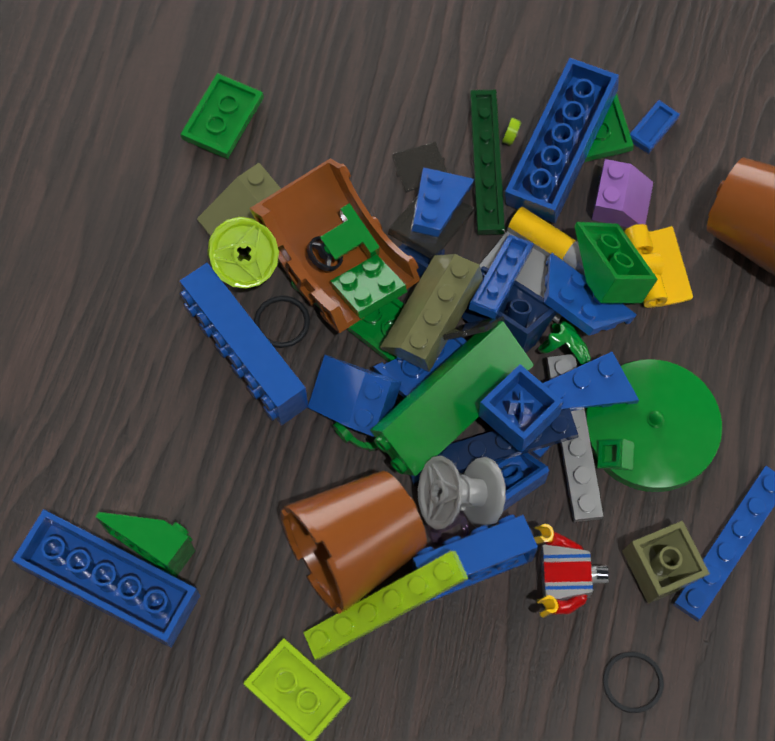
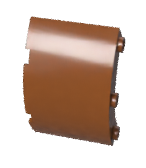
M330 158L252 206L250 210L255 221L267 227L276 238L279 250L278 261L293 283L311 305L316 302L320 306L322 311L320 314L324 320L341 333L361 319L332 288L331 280L366 261L368 257L362 248L358 246L343 256V262L335 271H324L315 266L307 254V245L314 237L322 236L343 223L340 218V209L349 203L379 245V257L403 281L406 289L419 282L420 278L417 273L419 267L416 260L411 255H406L382 231L379 220L375 216H371L362 203L349 179L351 174L348 168L343 163L340 164ZM312 247L315 257L325 264L324 260L319 256L318 250ZM332 258L331 266H336L338 263V259L335 261L334 258Z

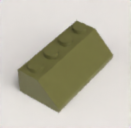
M456 254L434 255L380 348L430 372L483 281L480 265Z

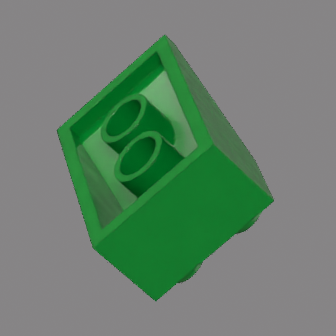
M576 222L574 227L586 282L594 293L595 298L600 303H642L658 279L620 225L615 223Z
M99 512L95 516L108 534L175 578L195 553L191 543L193 539L188 536L189 532L176 522L170 525L165 520Z

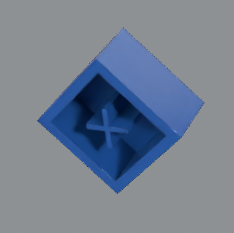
M519 364L481 401L479 417L522 453L560 415L563 400Z

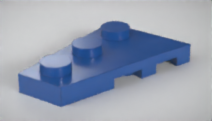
M423 167L412 231L438 237L451 219L457 206L463 201L466 193L472 188L475 179Z
M613 352L543 383L563 400L561 411L570 408V411H576L588 407H611L614 404L627 403V405L636 404L639 401Z

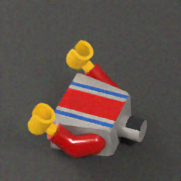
M548 524L535 526V529L540 530L542 536L534 537L536 544L544 542L547 544L543 545L540 551L543 598L537 600V603H542L546 607L545 611L540 612V616L571 614L586 604L587 598H590L593 593V583H608V566H591V554L589 551L584 550L581 545L554 532Z

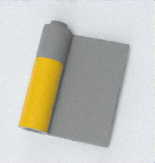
M523 206L513 216L507 232L480 264V268L482 266L490 268L508 235L511 234L534 243L533 250L516 281L544 298L546 291L545 277L548 273L546 260L551 253L585 276L578 241ZM556 313L552 320L558 323L563 316Z

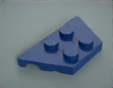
M551 253L546 260L548 273L545 277L546 291L544 293V303L587 335L599 333L600 330L613 329L622 322L630 324L637 315L622 303H600L588 286L586 277L555 254Z

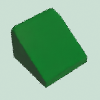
M625 439L599 440L598 469H633L634 442Z

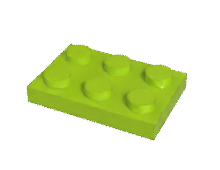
M284 638L243 683L245 687L305 741H315L351 700V697Z

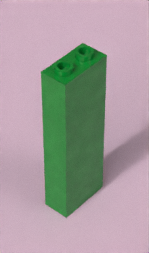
M489 321L370 430L376 437L374 439L375 444L380 450L388 453L392 459L391 465L398 473L416 476L432 457L438 456L479 417L481 401L519 364L526 370L534 366L504 321Z

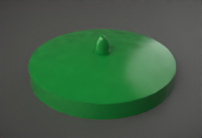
M647 359L622 365L621 368L639 401L636 404L627 405V403L614 404L611 407L597 406L586 409V420L593 457L598 463L599 440H629L634 442L633 469H603L612 478L628 487L647 492L675 490L691 483L709 466L721 442L722 419L715 397L699 377L677 364Z

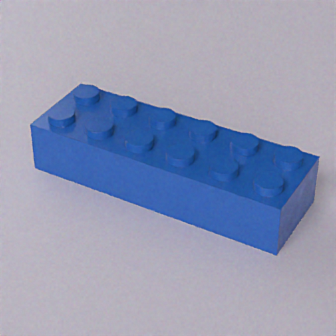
M569 58L505 191L506 205L518 210L523 206L540 218L556 223L616 96L619 75Z
M205 263L181 279L180 284L183 291L180 292V295L185 301L183 305L191 317L197 316L201 322L199 324L200 328L208 338L210 336L213 337L216 342L215 347L223 358L229 357L232 362V370L239 379L245 378L249 384L247 389L255 399L260 397L265 405L263 409L272 421L277 419L282 426L308 407L305 386L210 265Z
M44 509L12 559L20 569L172 648L200 598V594L195 587Z

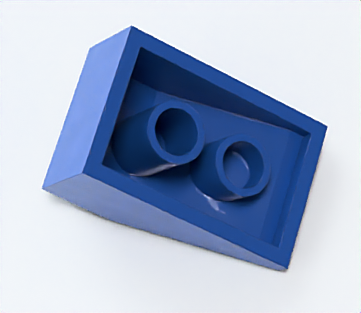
M324 355L307 408L349 428L374 437L370 430L393 410L402 382Z

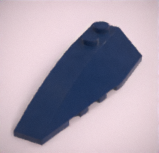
M414 236L398 247L406 255H411L416 260L419 267L417 273L420 279L434 255H446L444 254V249ZM484 266L481 268L483 279L489 268ZM515 281L495 319L469 310V305L462 318L478 330L483 328L489 321H504L526 353L536 345L557 312L544 303L543 297Z

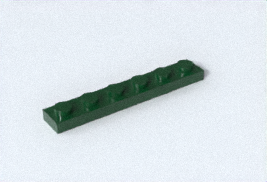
M470 90L477 235L504 234L496 90Z

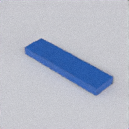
M511 234L508 235L472 298L469 310L492 319L496 318L531 254L534 243Z

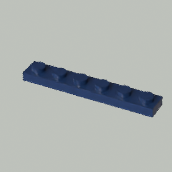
M570 408L562 410L560 415L522 453L497 431H492L449 444L438 456H444L451 460L458 472L462 473L466 471L468 465L476 458L488 457L495 462L578 438V432ZM422 470L416 476L411 475L414 486H418Z

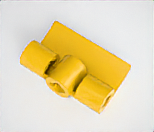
M637 224L627 228L624 231L658 279L644 299V306L647 308L661 307L691 300L693 294L673 227L670 226L650 232L645 224Z

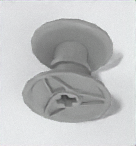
M444 456L432 457L425 464L418 484V503L421 514L429 526L434 529H445L454 522L459 511H464L469 522L477 528L484 525L490 528L499 520L503 512L506 495L502 471L495 461L488 457L476 458L468 465L464 474L459 475L453 462Z

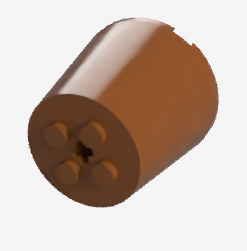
M743 157L735 164L726 180L720 183L716 191L717 197L708 215L707 232L775 276V166Z
M386 471L377 472L294 502L281 510L283 528L297 561L303 559L311 573L307 576L308 581L323 602L337 614L347 611L416 556L417 552L424 549L427 544L426 532L415 502L397 479Z

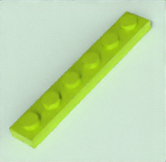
M450 551L359 601L347 611L336 614L303 633L314 659L319 660L462 583L468 579L456 551Z

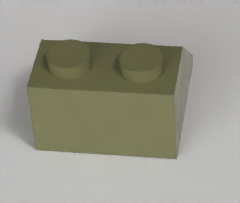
M683 521L632 541L622 551L648 604L671 595L710 574Z

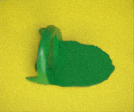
M562 321L561 324L554 323L552 325L553 333L549 334V339L538 348L540 353L546 354L567 343L582 365L591 361L587 345L572 325L565 321Z

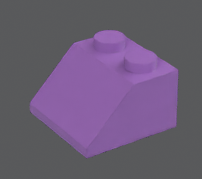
M605 159L600 175L592 220L603 223H615L628 228L637 224L646 225L653 181L632 164Z

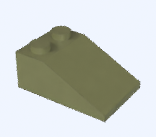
M257 163L238 176L197 218V221L211 237L216 227L228 219L236 217L254 219L250 208L281 188L263 166ZM239 247V248L237 249V251L239 252V251H241L243 248Z

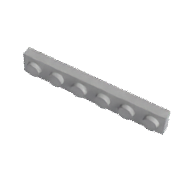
M574 354L547 357L546 360L549 380L577 368ZM583 408V410L571 411L578 432V438L560 443L573 522L603 518L586 414Z

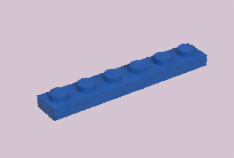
M767 466L763 468L704 557L703 561L710 574L686 586L673 605L697 622L701 619L774 508L775 471Z

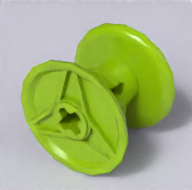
M236 217L228 219L216 227L209 239L208 256L212 269L222 281L232 287L247 289L258 286L271 277L277 267L279 250L276 238L267 227L252 218ZM248 246L246 249L248 256L244 257L241 255L238 258L239 253L237 249L239 247L245 249Z

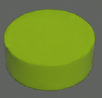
M511 118L502 141L503 143L510 146L513 144L521 124L519 120Z

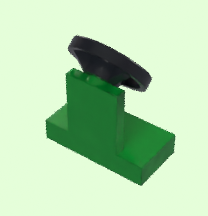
M350 203L340 209L342 224L322 236L314 237L307 245V254L315 266L324 271H335L343 262V256L358 246L362 248L368 259L376 254L379 256V245ZM312 247L318 250V254L324 260L325 264L321 263L315 257L312 251ZM332 258H334L335 261L338 259V263L336 266H331Z

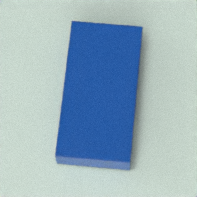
M658 100L630 133L633 144L649 154L678 120L680 114Z

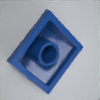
M529 453L496 462L502 471L505 482L506 499L503 511L546 482L549 473L548 467Z

